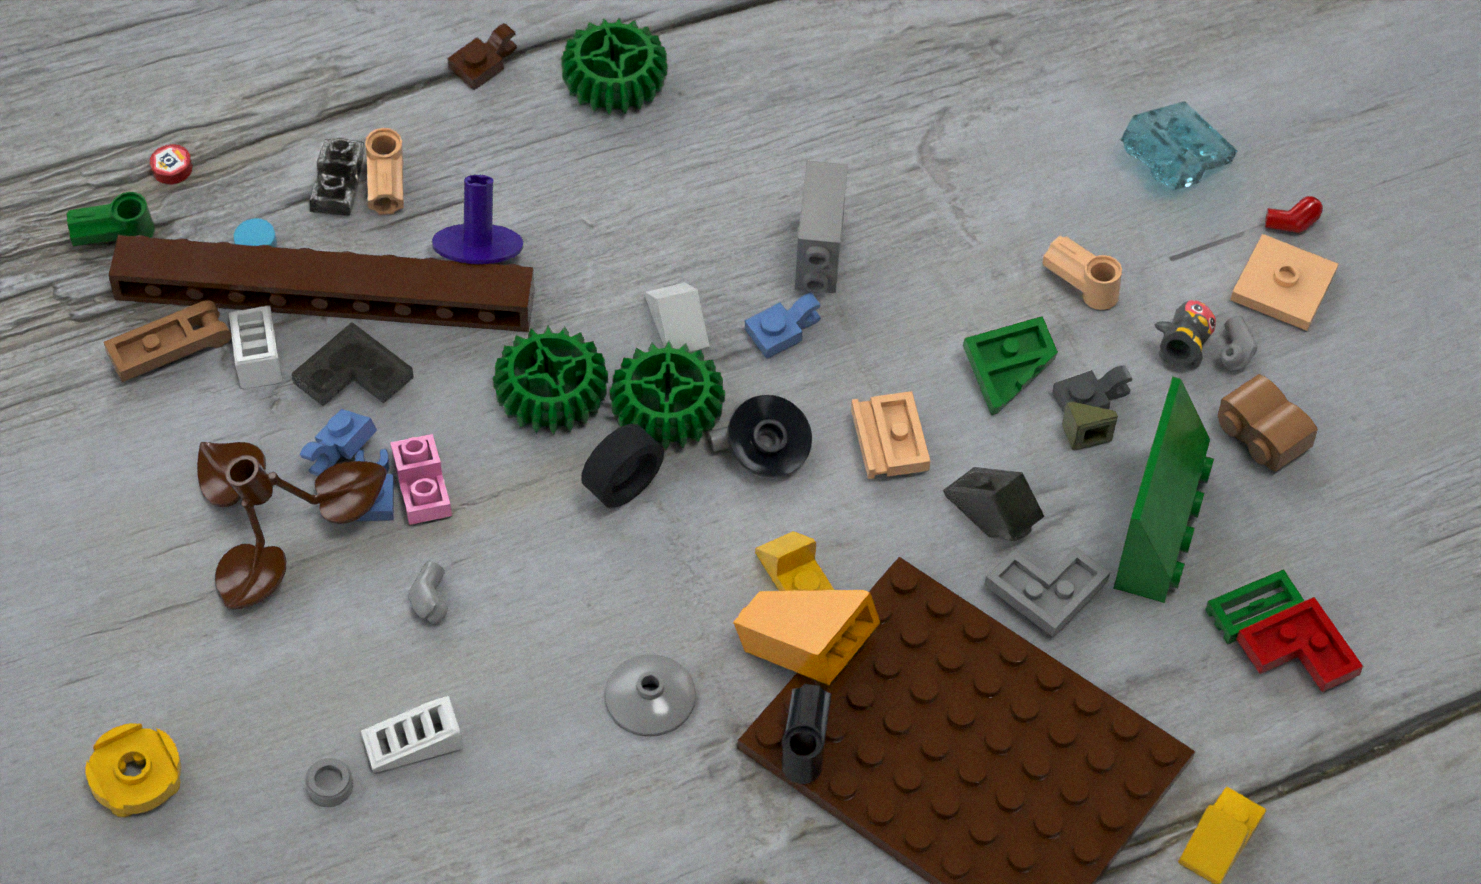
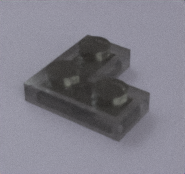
M353 322L291 373L293 383L322 406L327 404L353 380L382 403H385L414 378L413 368Z

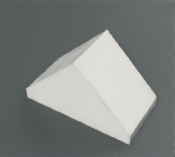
M684 282L645 292L647 304L664 348L667 342L670 341L675 349H680L686 343L691 354L698 350H702V353L710 352L698 289Z

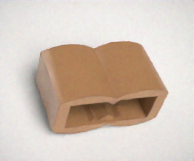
M1261 374L1256 375L1223 397L1217 415L1220 426L1226 434L1232 437L1235 436L1241 442L1246 443L1251 457L1257 463L1264 464L1275 472L1313 447L1318 431L1312 419L1297 405L1289 402L1282 391L1271 380Z

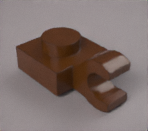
M504 23L491 33L486 43L476 37L447 58L449 69L473 90H476L504 69L502 58L509 56L517 49V45L511 40L516 35L515 31Z

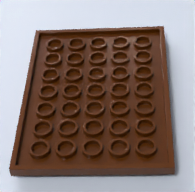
M901 557L897 558L868 591L871 593L881 623L831 684L827 685L796 673L737 741L738 750L930 884H1096L1187 768L1195 754L1193 749ZM804 684L817 685L832 695L823 754V769L815 781L807 784H798L786 778L782 771V738L786 731L792 689L800 688ZM806 752L795 753L800 756L809 755V753Z

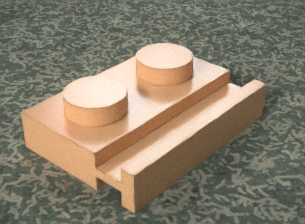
M912 391L870 397V401L859 402L858 399H852L851 412L868 479H874L875 475L887 474V477L929 471L931 461Z

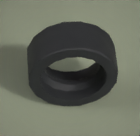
M627 424L605 437L592 451L583 467L581 482L607 508L619 507L630 502L651 483L663 462L664 449L638 424Z

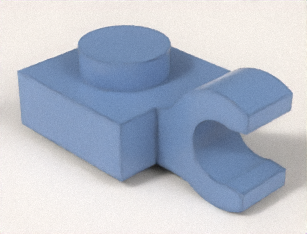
M812 293L800 297L789 310H786L780 302L745 320V331L766 359L802 341L801 329L812 326L821 320L820 315L816 312L821 307V304Z
M341 409L314 437L316 442H309L302 448L300 456L310 461L316 460L315 464L309 469V472L319 476L324 470L333 466L341 456L351 459L372 437L377 428L371 418Z

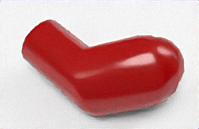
M1306 196L1289 211L1268 208L1265 228L1302 233L1320 219L1323 212L1322 203L1316 197Z

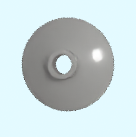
M640 655L628 659L612 672L605 688L606 707L612 719L626 731L640 736H660L676 730L689 718L695 704V686L690 674L678 662L660 655ZM655 685L658 688L654 691H646L643 689V686Z

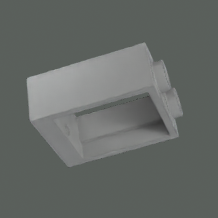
M818 161L806 162L797 246L796 290H807L812 293H836L848 164Z

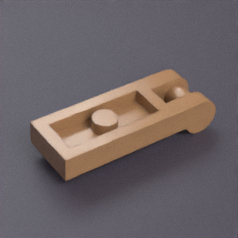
M206 300L103 343L109 359L121 381L124 382L206 347H221L230 341L231 332L225 322L219 321L220 313L214 302ZM197 325L202 327L197 330H193L192 328Z

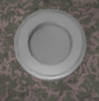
M335 758L319 760L306 773L307 793L310 799L320 806L333 807L340 805L352 793V774L349 767L341 760Z

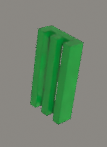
M1283 569L1209 600L1205 611L1209 617L1214 616L1216 628L1218 631L1223 630L1224 640L1227 644H1231L1237 641L1239 630L1305 600ZM1279 587H1282L1284 590L1265 599L1261 598L1251 602L1248 606L1227 615L1224 612Z

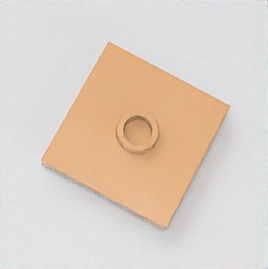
M1262 234L1232 291L1230 300L1308 331L1339 264Z

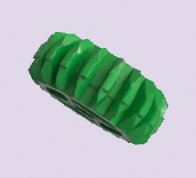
M603 17L601 24L598 26L588 22L586 31L576 29L573 39H567L565 51H563L561 56L562 79L564 84L567 85L570 96H577L580 105L590 103L593 112L600 107L606 108L609 115L613 109H621L626 114L629 106H634L641 110L644 101L653 102L656 93L662 92L664 80H666L668 74L667 53L665 47L661 46L659 36L652 35L649 26L638 29L635 20L629 24H623L620 17L616 23H608Z
M547 326L543 334H537L531 328L527 339L516 335L513 346L504 345L502 358H497L495 363L493 386L496 389V400L499 406H504V412L508 418L517 417V423H519L520 428L531 422L532 428L536 433L542 426H548L554 435L558 426L564 425L571 432L575 420L586 424L589 419V413L598 414L600 401H605L607 395L608 371L605 367L603 354L597 353L594 341L585 343L581 332L570 337L566 327L560 333H553L551 328Z
M670 341L667 342L665 348L658 349L651 342L648 352L645 353L636 348L633 353V359L623 357L621 369L615 370L613 384L610 387L611 409L614 417L618 418V424L621 427L627 424H638L655 441L662 442L665 450L669 447L670 442L675 441L684 448L688 437L699 442L702 437V431H712L715 426V420H720L723 403L725 402L723 378L721 372H716L713 360L704 361L702 350L691 354L686 343L680 349H675ZM666 388L670 389L668 402H665Z

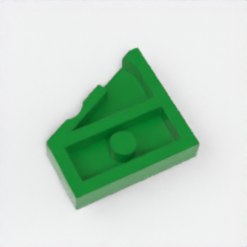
M1043 316L966 337L963 342V348L991 415L999 413L1055 360L1058 353Z

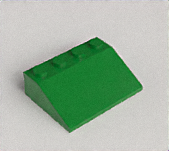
M1172 376L1131 515L1113 589L1165 603L1169 587L1176 589L1179 587L1185 563L1178 562L1177 557L1179 551L1185 553L1189 551L1195 528L1186 525L1189 516L1198 518L1205 493L1196 491L1199 481L1208 483L1214 458L1206 456L1210 443L1208 433L1182 380Z

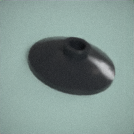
M775 395L752 397L744 401L735 410L729 421L727 435L730 449L736 460L744 468L756 475L768 478L789 475L801 467L810 453L812 447L810 424L804 413L785 398ZM760 436H768L772 440L773 446L767 447L760 442Z

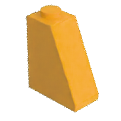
M808 590L759 591L752 601L741 610L733 623L745 652L830 685L881 622L871 593L868 591Z

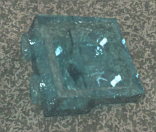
M1185 101L1133 115L1120 139L1130 156L1143 161L1150 168L1152 177L1156 181L1170 187L1173 191L1199 183L1205 171L1230 164L1238 152Z

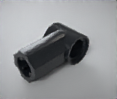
M804 684L800 688L792 689L786 731L782 738V771L786 778L798 784H807L815 781L823 769V754L832 695L817 685ZM806 752L809 753V755L800 756L795 753Z

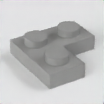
M1077 547L1049 574L1013 549L986 576L984 586L1050 636L1054 637L1108 582L1110 572Z

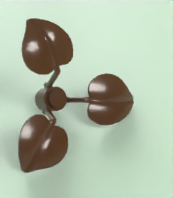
M201 442L198 452L197 473L200 489L204 497L212 505L218 507H229L242 499L241 505L246 510L256 538L255 546L252 544L237 545L225 553L217 565L215 573L216 588L226 608L232 610L242 609L263 601L277 589L285 576L287 566L285 553L277 546L264 547L265 538L254 510L255 505H262L271 498L273 486L276 485L310 504H320V513L328 522L346 524L361 518L373 506L385 481L386 469L380 464L367 461H351L333 465L316 478L315 490L318 494L311 495L281 479L276 472L267 474L265 471L266 457L262 450L254 444L247 442Z

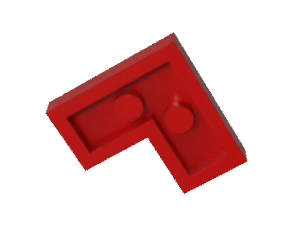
M1315 597L1239 630L1236 640L1260 674L1298 657L1322 692L1359 676L1363 669L1362 663Z

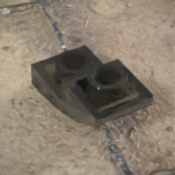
M324 138L317 159V177L309 198L310 212L344 216L351 215L365 149L364 141L346 138Z

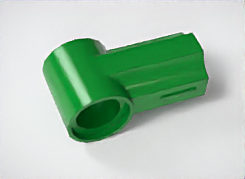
M136 192L119 194L113 199L111 204L68 210L67 225L73 247L117 240L118 235H143L152 238L155 233V226L146 200L141 194Z

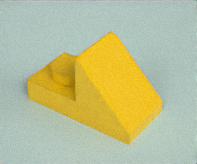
M792 531L755 548V554L779 591L835 590L815 560L817 543L813 538Z
M1226 786L1215 804H1210L1205 810L1178 863L1213 884H1221L1260 825L1267 809Z

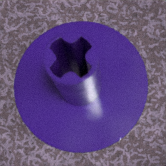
M470 175L464 179L463 224L446 227L433 236L432 247L436 253L444 258L469 264L498 263L512 259L521 253L523 249L522 237L511 229L493 225V179L486 175Z

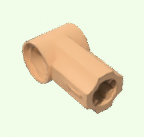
M379 128L370 132L365 142L368 209L378 212L379 215L394 214L398 209L404 208L402 140L396 131L390 128Z
M1058 236L1050 244L1049 249L1043 256V266L1082 291V298L1089 307L1097 310H1106L1116 305L1119 300L1122 267L1115 258L1106 255L1095 256L1067 236Z

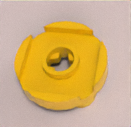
M129 723L107 731L93 745L94 752L90 756L89 763L88 761L86 762V778L95 799L101 805L109 808L114 815L128 817L132 814L150 811L160 806L179 790L181 784V761L174 741L166 732L156 728V732L152 729L143 728L142 724ZM130 761H134L137 765L146 764V767L136 776H126L123 774L127 771L126 764Z

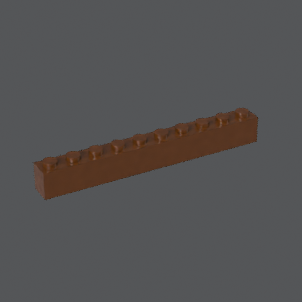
M118 235L108 274L114 300L192 306L199 302L210 300L214 302L217 308L246 310L270 306L271 312L519 332H529L535 294L534 268L517 264H469L438 260L436 258L421 259L397 257L390 254L369 255L356 254L350 251L330 252L317 251L310 248L291 249L269 245L252 246L228 242H200L182 238L176 240L149 238L143 235Z

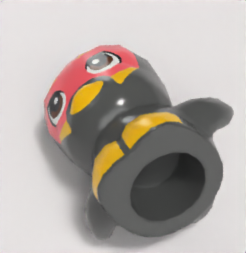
M1193 300L1184 302L1176 310L1172 323L1160 321L1155 324V328L1164 333L1159 350V356L1162 360L1176 365H1187L1193 362L1195 367L1201 364L1203 360L1202 345L1209 339L1216 327V318L1207 305Z

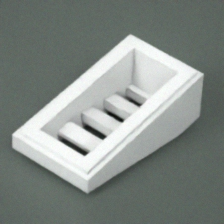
M263 306L230 312L229 320L234 359L240 387L249 389L280 383L282 381V373L271 307ZM262 325L265 326V327H260V328H255V329H249V330L240 331V329H243V328H250V327H256V326H262Z
M449 696L427 702L361 730L373 774L462 749L461 734ZM441 723L443 730L435 733L433 725ZM419 728L424 729L426 736L421 740L417 739L415 730ZM405 733L408 745L400 748L397 735ZM383 738H387L391 750L390 753L385 755L382 754L378 741Z

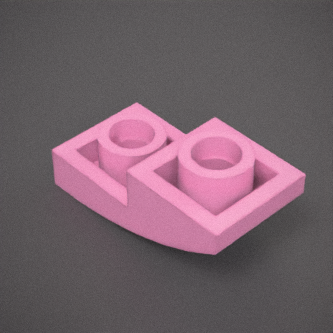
M433 434L390 442L409 525L452 516L451 504L443 479L441 462Z

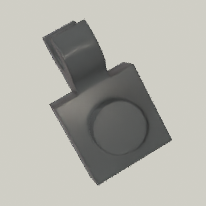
M1125 365L1111 369L1098 380L1091 370L1054 383L1053 394L1063 413L1068 402L1109 409V400L1122 398L1130 394L1131 390L1127 383L1131 382L1133 378Z

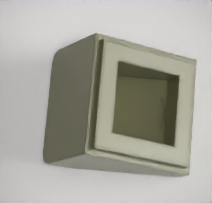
M1076 402L1066 403L1062 426L1072 450L1112 441L1118 415L1114 410Z

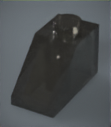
M973 467L943 490L946 498L988 537L1009 541L1020 540L1030 534L1032 526L1045 517L1023 472Z

